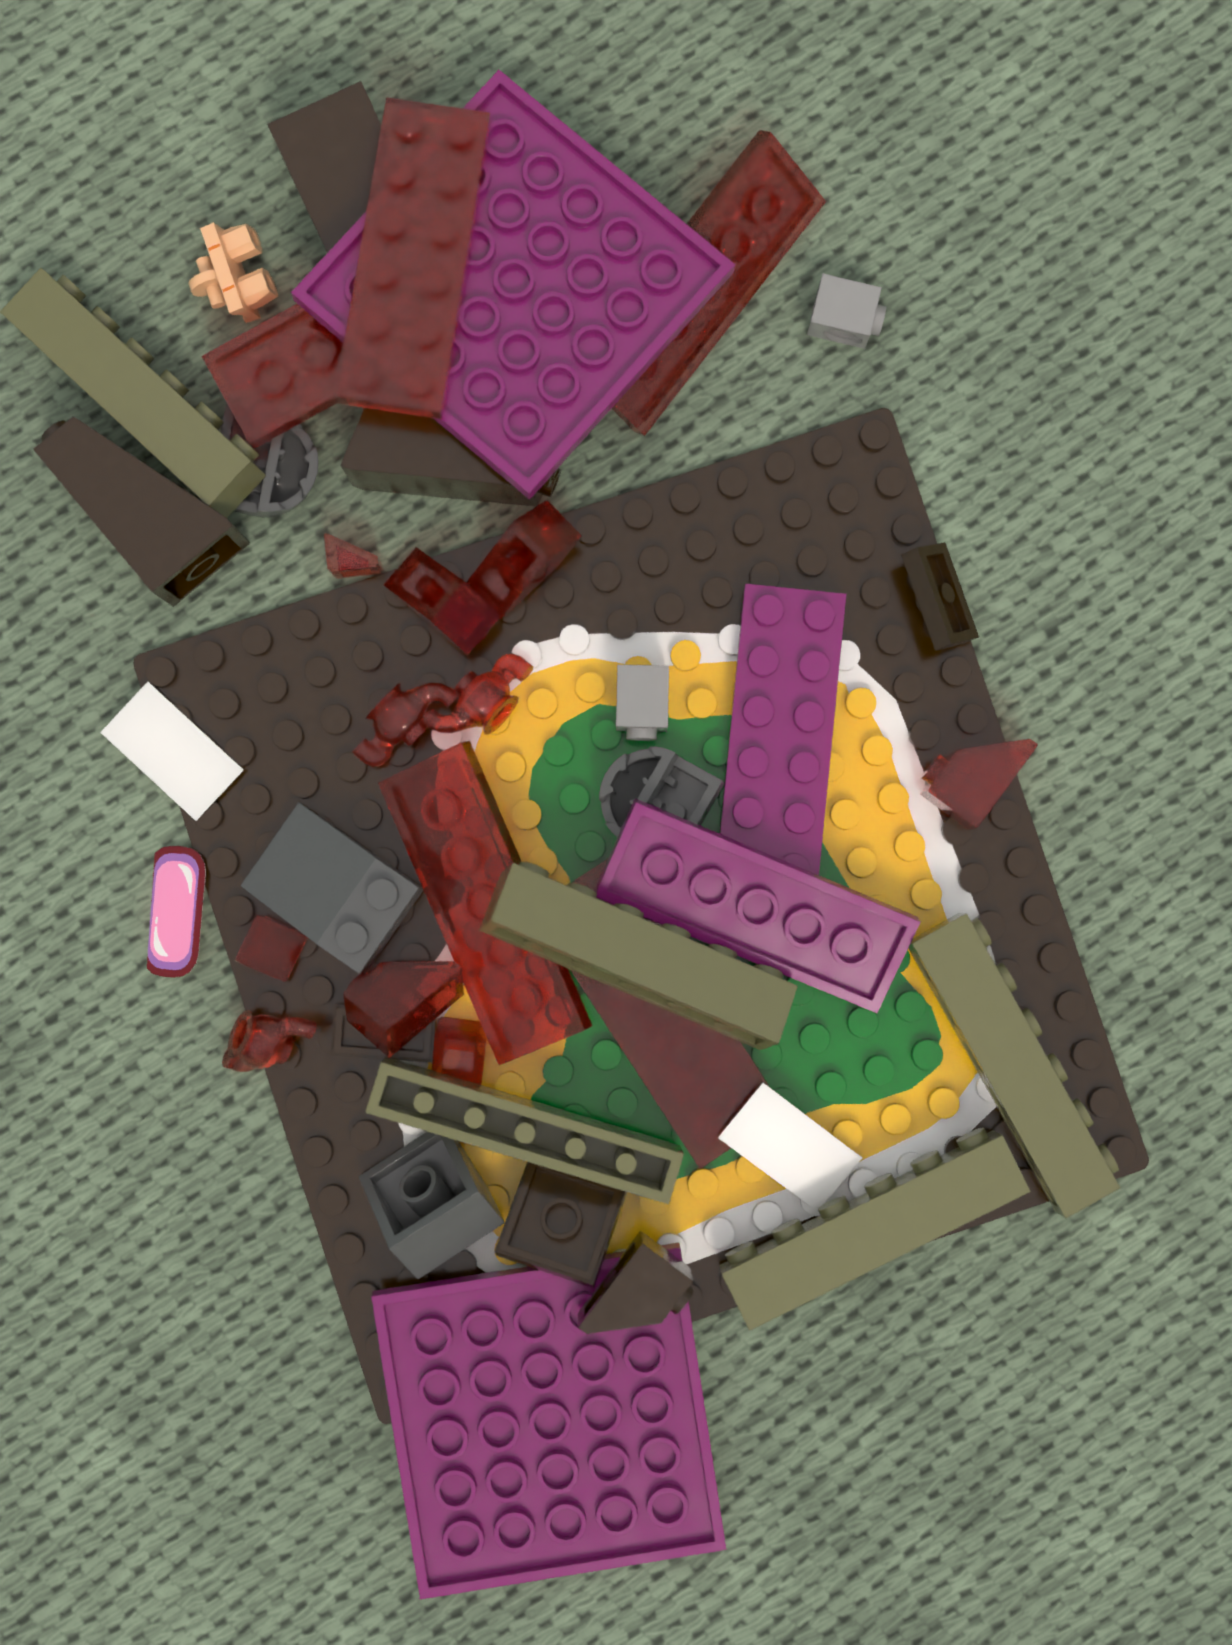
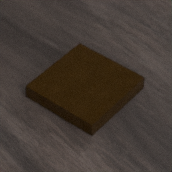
M527 1162L494 1252L496 1256L594 1288L627 1192Z

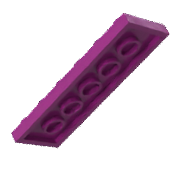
M745 584L719 834L819 875L846 594Z
M636 798L594 889L597 893L596 897L613 905L622 903L635 907L642 911L647 919L659 924H672L687 930L693 938L708 944L727 947L736 952L739 957L756 964L773 967L781 971L785 976L875 1013H878L921 922L915 915Z

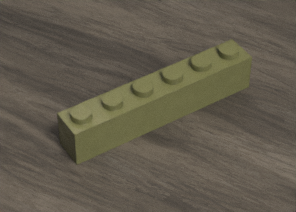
M40 268L0 313L206 505L228 518L266 477L253 463L259 454L238 434H235L229 441L220 433L218 429L224 422L202 401L193 408L183 398L189 390L167 369L160 376L149 367V364L155 358L131 337L124 344L114 334L120 326L100 307L96 306L90 313L80 304L86 295L64 274L55 281L44 269Z
M520 862L518 865L512 863L500 874L479 931L758 1050L779 1044L798 987L783 980V973L763 964H755L753 967L736 959V952L721 945L709 944L708 947L691 940V934L681 927L672 924H662L659 926L643 919L644 913L630 905L617 903L613 906L596 899L597 893L587 886L578 883H568L566 886L548 878L549 872L536 864Z
M958 913L913 938L908 949L1053 1209L1064 1218H1068L1120 1189L1113 1175L1119 1171V1167L1108 1148L1103 1143L1097 1146L1087 1128L1094 1124L1083 1103L1078 1098L1072 1101L1062 1083L1067 1081L1068 1077L1060 1061L1053 1053L1046 1056L1038 1042L1037 1037L1043 1033L1036 1018L1028 1008L1023 1010L1019 1008L1011 993L1017 990V986L1009 970L1002 962L995 965L986 947L990 946L992 941L985 927L977 917L970 920L967 913Z
M387 1056L380 1063L365 1112L665 1204L670 1202L684 1156L681 1145Z
M985 1128L973 1130L956 1140L959 1147L941 1156L938 1150L926 1153L910 1163L913 1170L895 1179L892 1173L877 1177L864 1186L866 1193L850 1201L847 1200L846 1196L835 1198L818 1208L820 1216L804 1224H801L799 1219L791 1220L771 1232L774 1237L773 1239L755 1247L752 1241L747 1242L726 1253L727 1262L719 1265L721 1274L749 1331L1031 1192L1003 1135L995 1130L987 1133Z

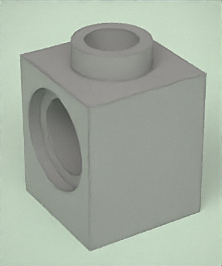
M822 274L807 335L865 349L870 335L879 336L887 308V306L878 304L882 287Z
M617 665L616 731H626L627 740L653 741L657 740V732H667L669 666Z

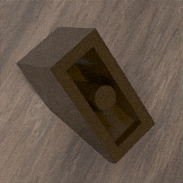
M640 1231L579 1310L578 1328L586 1334L661 1324L670 1311L678 1314L691 1298L694 1288L690 1286L693 1283L690 1267Z

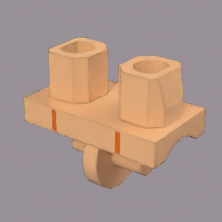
M213 222L200 228L209 256H203L196 260L200 273L189 280L188 284L191 293L198 297L208 295L213 309L227 305L230 314L242 315L246 323L260 319L258 308L277 298L278 292L273 278L264 268L245 274L242 262L262 253V246L257 232L248 224L224 230Z

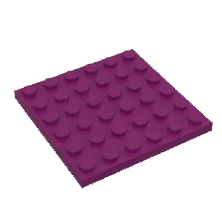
M498 70L291 291L293 301L530 500L734 273L735 264L508 76Z
M679 1242L661 1245L682 1261ZM624 1251L605 1255L594 1288L526 1266L373 1291L371 1298L420 1600L727 1550L689 1301L678 1314L670 1311L661 1324L586 1334L578 1328L579 1310Z

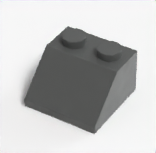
M426 1132L358 1176L389 1249L417 1279L505 1223L486 1183L459 1141Z

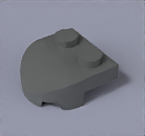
M226 404L223 417L224 424L221 427L220 433L229 441L235 434H238L259 454L253 463L266 475L233 512L270 518L293 510L307 497L316 480L318 472L316 446L313 445L302 425L284 413L277 412V415Z
M651 746L649 749L624 754L609 767L600 786L599 800L601 801L606 825L618 838L635 798L701 826L725 783L679 757L675 752L666 748Z

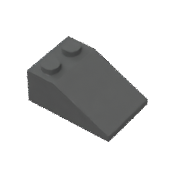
M298 802L241 884V887L306 937L359 974L366 973L424 890L422 886L300 802Z

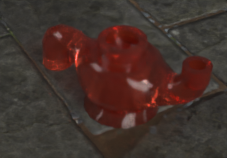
M510 653L500 657L491 672L480 675L474 671L469 672L460 680L454 690V695L459 699L453 713L442 715L431 709L423 717L422 723L439 733H455L474 727H483L485 735L494 732L507 720L518 703V696L510 695L509 684L513 679H518L520 682L524 681L531 674L534 668L533 665L523 657Z
M430 682L406 691H402L401 683L397 684L365 718L373 720L375 737L371 741L365 738L352 753L369 766L383 765L389 760L397 744L403 741L410 747L429 728L430 724L423 718L426 716L429 705L432 702L440 701L448 708L460 694L442 683Z
M247 1009L239 1015L232 1027L228 1040V1049L222 1059V1066L237 1072H249L255 1068H269L275 1063L283 1064L288 1059L293 1047L292 1036H302L310 1039L316 1031L317 1024L315 1021L299 1017L254 1016Z

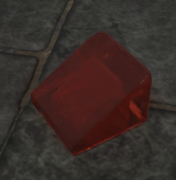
M324 533L327 569L336 579L381 574L383 564L378 556L335 536Z
M257 914L237 953L235 961L273 978L287 982L308 937L270 917Z
M440 1017L434 1038L432 1070L482 1085L489 1024L482 1021Z

